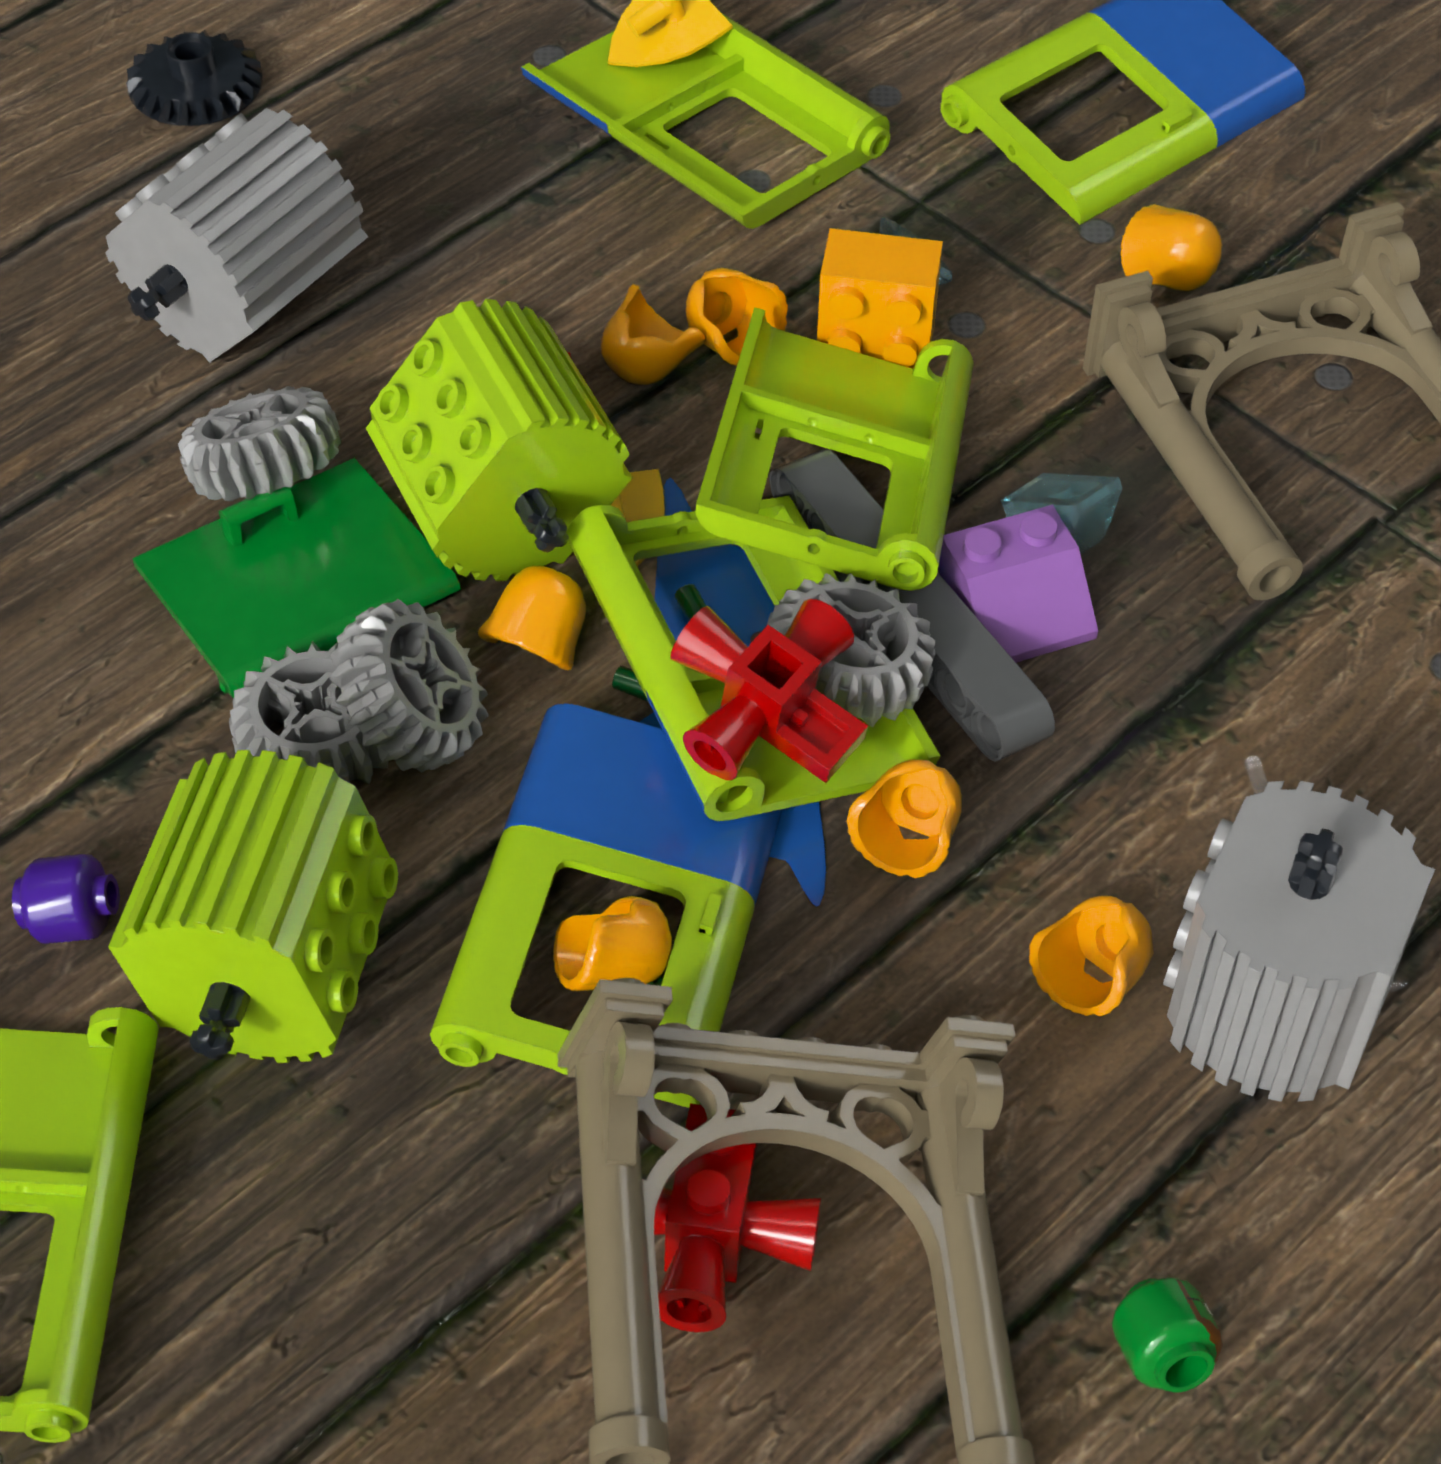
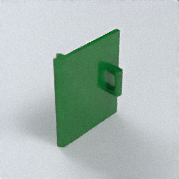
M355 458L297 483L292 487H282L275 490L272 494H257L251 500L244 499L220 510V519L132 558L135 568L216 673L220 689L225 694L229 693L232 698H234V690L244 688L243 683L247 671L262 672L261 666L263 665L264 656L277 661L284 659L287 646L296 654L307 652L312 640L320 651H329L338 642L337 636L344 632L345 627L354 622L356 616L371 607L377 608L381 604L392 603L398 599L406 605L418 602L422 607H425L461 590L459 581L452 568L449 569L443 565L426 538Z

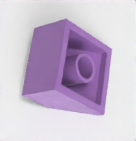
M1053 504L944 535L938 567L939 575L1015 662L1097 639L1098 628L1079 546Z

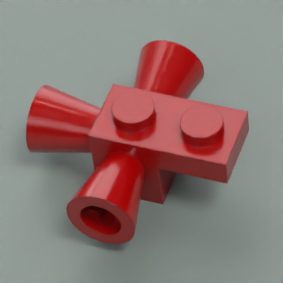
M807 599L802 603L785 635L767 625L749 646L732 631L710 606L703 607L690 619L672 648L671 660L725 683L720 708L683 735V743L687 752L701 768L724 780L735 779L755 741L760 736L823 782L827 783L865 739L868 725L815 689L820 668L850 648L854 643L853 630L842 614L823 601Z
M690 1103L685 1128L693 1131L707 1122V1115L702 1105ZM729 1109L727 1118L731 1117L735 1110ZM758 1143L725 1147L696 1158L676 1172L673 1189L663 1187L654 1217V1235H665L664 1272L666 1274L658 1289L660 1320L673 1328L687 1332H708L724 1324L726 1320L725 1281L737 1282L743 1247L808 1271L812 1270L822 1198L749 1201V1189Z

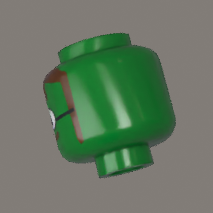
M1171 1277L1143 1280L1129 1290L1116 1307L1112 1319L1115 1339L1133 1375L1147 1387L1173 1393L1185 1392L1196 1388L1212 1374L1223 1347L1220 1328L1201 1293L1188 1281Z

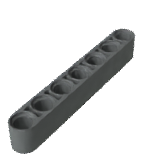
M824 448L771 471L770 487L773 497L790 495L809 529H819L827 535L876 548L883 509L830 449ZM834 571L840 582L845 581L849 576L848 574ZM937 573L931 584L922 589L912 591L899 589L900 602L917 604L918 618L930 621V637L936 640L934 646L935 657L932 663L933 672L927 687L988 759L995 762L1053 735L1055 731L1053 712L1042 692L939 573ZM853 576L858 583L869 585L872 582ZM877 583L878 589L885 592L896 589Z

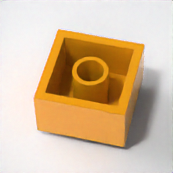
M830 228L820 273L817 341L914 369L922 348L933 339L943 241Z

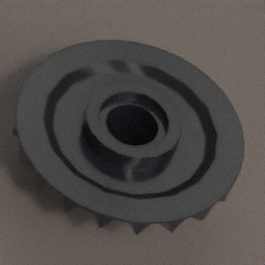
M206 30L201 33H186L184 31V33L173 38L164 36L161 45L148 44L145 54L134 56V65L127 69L128 81L126 84L131 102L141 113L149 118L177 126H199L230 118L248 107L261 90L263 75L261 63L257 61L254 50L245 48L242 40L234 39L229 41L225 33L210 37Z

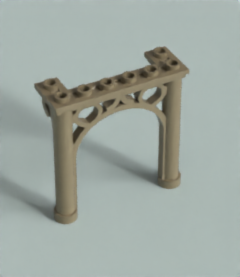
M1400 202L1349 215L1339 258L1308 265L1268 278L1258 279L1218 292L1208 293L1168 306L1155 308L1150 303L1153 277L1148 271L1097 284L1095 287L1082 369L1087 376L1096 374L1098 378L1107 376L1237 565L1239 581L1250 597L1255 600L1272 599L1286 592L1301 576L1303 564L1210 431L1206 418V406L1214 392L1225 381L1245 368L1277 357L1295 354L1340 355L1379 366L1402 379L1417 393L1441 424V339L1432 329V324L1410 284L1411 281L1419 278L1420 261L1412 239L1402 232L1404 224L1402 216L1405 208ZM1334 313L1348 317L1353 323L1345 330L1324 326L1313 318ZM1368 327H1372L1380 338L1366 334ZM1229 341L1228 349L1225 352L1223 342ZM1193 354L1205 358L1210 364L1206 370L1187 369L1173 365L1169 359ZM1177 392L1193 394L1189 411L1180 400Z
M634 978L600 979L557 1054L558 1067L567 1068L568 1077L576 1078L595 1425L588 1431L589 1464H669L670 1447L654 1244L656 1205L666 1182L677 1171L694 1159L725 1147L751 1143H776L797 1146L833 1157L866 1175L897 1202L916 1228L929 1261L957 1464H1036L1033 1445L1029 1440L1024 1439L984 1186L983 1129L993 1130L1002 1111L1004 1083L998 1064L1007 1054V1046L1015 1037L1014 1025L985 1021L983 1018L975 1015L947 1017L920 1053L892 1050L889 1046L883 1044H868L861 1047L830 1044L816 1037H803L795 1040L762 1037L749 1030H736L728 1033L691 1029L689 1026L681 1023L659 1025L664 1017V1013L673 1000L672 987L644 984L642 981ZM670 1092L692 1096L705 1109L707 1122L693 1131L674 1123L663 1116L658 1110L654 1101V1094ZM727 1092L759 1095V1098L753 1102L740 1103L733 1115L727 1118L730 1108ZM807 1100L839 1103L831 1115L830 1123L827 1122L829 1111L817 1108ZM864 1110L870 1113L880 1112L888 1115L900 1127L903 1136L902 1142L883 1149L859 1130L853 1117L854 1111ZM639 1131L644 1138L666 1151L653 1166L645 1180H642ZM916 1151H920L922 1154L926 1187L903 1165L911 1159Z

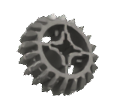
M287 386L277 391L269 388L263 393L255 395L249 393L245 398L236 401L229 400L227 405L211 409L207 416L197 418L192 423V426L188 427L181 434L182 439L178 443L181 453L180 461L189 482L193 484L197 494L205 495L211 500L223 498L225 501L232 502L239 497L251 500L257 494H272L275 490L282 487H292L293 483L300 479L311 478L314 470L325 468L329 464V460L333 459L339 452L338 446L341 443L338 430H340L335 412L332 411L322 392L313 391L311 388L306 387L295 389L294 387Z
M826 573L818 584L804 579L796 590H786L784 597L779 601L778 605H775L774 611L770 613L767 625H770L781 634L785 635L802 603L807 599H817L835 608L847 620L854 633L853 645L820 668L815 686L816 690L856 718H862L871 727L875 725L881 716L895 721L904 708H913L915 702L919 700L924 686L929 684L933 672L932 663L935 657L934 646L936 641L930 637V621L918 618L916 603H901L899 589L885 592L878 589L876 578L867 585L856 582L851 573L845 581L838 582Z
M398 599L392 603H384L377 608L371 607L356 616L354 622L345 627L344 632L337 636L338 648L330 654L332 662L337 669L329 677L334 684L341 688L342 692L335 702L347 708L351 716L347 726L356 725L363 733V746H377L382 762L395 760L397 766L402 771L416 768L421 773L428 769L434 770L445 763L450 764L462 757L464 751L471 748L475 740L483 735L480 723L488 717V713L481 702L488 693L477 682V677L482 670L472 666L467 656L470 648H462L456 640V628L445 629L442 626L438 612L426 614L418 602L406 605Z
M312 640L307 652L297 654L287 646L284 659L279 661L264 656L263 665L261 666L262 672L247 671L243 683L244 688L234 690V699L232 701L234 709L230 710L229 726L233 736L232 741L235 753L237 750H250L252 756L260 757L262 750L276 752L279 759L287 760L289 755L300 756L305 759L309 766L316 768L319 762L334 768L338 777L348 783L356 779L370 784L373 768L386 769L389 762L381 761L376 745L363 746V733L356 725L347 726L351 716L345 706L335 702L342 692L341 688L329 678L337 669L332 662L330 654L338 648V642L329 651H320ZM274 720L284 726V730L279 736L270 730Z

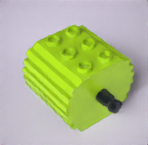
M485 299L480 307H477L473 300L460 302L453 312L437 317L370 406L372 420L366 427V430L437 558L439 556L443 565L449 569L454 566L457 573L464 577H467L471 572L475 580L485 581L489 575H493L495 581H507L512 574L517 575L520 571L530 566H544L552 562L563 564L573 552L568 542L569 536L567 534L570 523L587 507L611 505L633 478L624 465V461L630 455L626 445L549 323L541 316L538 318L535 312L526 306L521 311L515 302L506 301L501 308L497 300Z
M237 750L235 757L230 759L226 752L216 753L210 765L203 758L194 763L188 779H179L108 948L159 1027L174 1028L190 1036V1046L194 1052L204 1054L207 1058L213 1060H220L227 1053L237 1055L239 1052L259 1060H264L265 1057H274L277 1063H289L291 1057L295 1056L298 1057L300 1062L312 1061L315 1052H319L322 1058L333 1054L346 1015L353 1010L356 1004L358 981L367 956L376 947L378 925L387 899L391 898L396 891L398 882L397 864L390 857L377 831L376 821L373 816L369 815L356 786L339 778L334 768L319 762L315 768L307 765L303 757L289 755L287 760L279 759L276 752L262 750L260 757L252 756L250 750Z

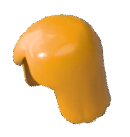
M1152 204L1137 211L1130 219L1121 241V264L1125 276L1148 271L1153 277L1152 284L1162 285L1174 290H1194L1206 284L1216 272L1222 253L1221 236L1214 223L1205 217L1187 211Z
M717 268L705 272L700 279L692 284L686 300V317L689 328L694 326L704 333L705 342L703 344L717 352L729 364L737 366L754 307L765 310V317L771 326L785 331L788 305L785 294L776 284L752 278L737 270ZM737 328L738 337L726 343L723 335Z
M632 284L620 307L606 323L601 338V352L607 365L620 378L629 383L648 385L659 382L666 377L685 357L705 342L704 333L694 326L685 331L671 326L647 304L640 287Z
M545 566L527 567L515 575L506 586L491 616L479 628L478 636L482 640L496 643L500 640L517 645L557 665L561 669L572 670L575 649L586 614L583 592L574 579L562 572Z
M910 759L896 764L885 772L869 790L857 797L850 806L846 822L851 843L857 851L862 853L865 859L886 872L898 876L908 875L913 878L924 877L928 873L935 872L949 854L950 841L960 819L962 809L960 786L945 768L937 767L928 760ZM899 826L929 836V838L904 839Z
M1105 895L1094 896L1082 901L1066 916L1036 933L1029 944V963L1036 982L1042 991L1047 993L1051 1000L1057 1002L1061 1007L1085 1016L1092 1014L1104 1016L1111 1013L1115 1007H1118L1124 996L1143 976L1154 954L1151 927L1144 915L1132 903H1125L1117 897ZM1085 959L1090 960L1110 975L1113 980L1102 983L1084 971Z
M634 896L616 900L601 914L574 915L560 922L555 934L553 961L557 978H559L560 983L566 989L571 991L594 990L600 979L634 978L642 981L644 984L657 980L667 967L672 950V935L668 920L656 902Z

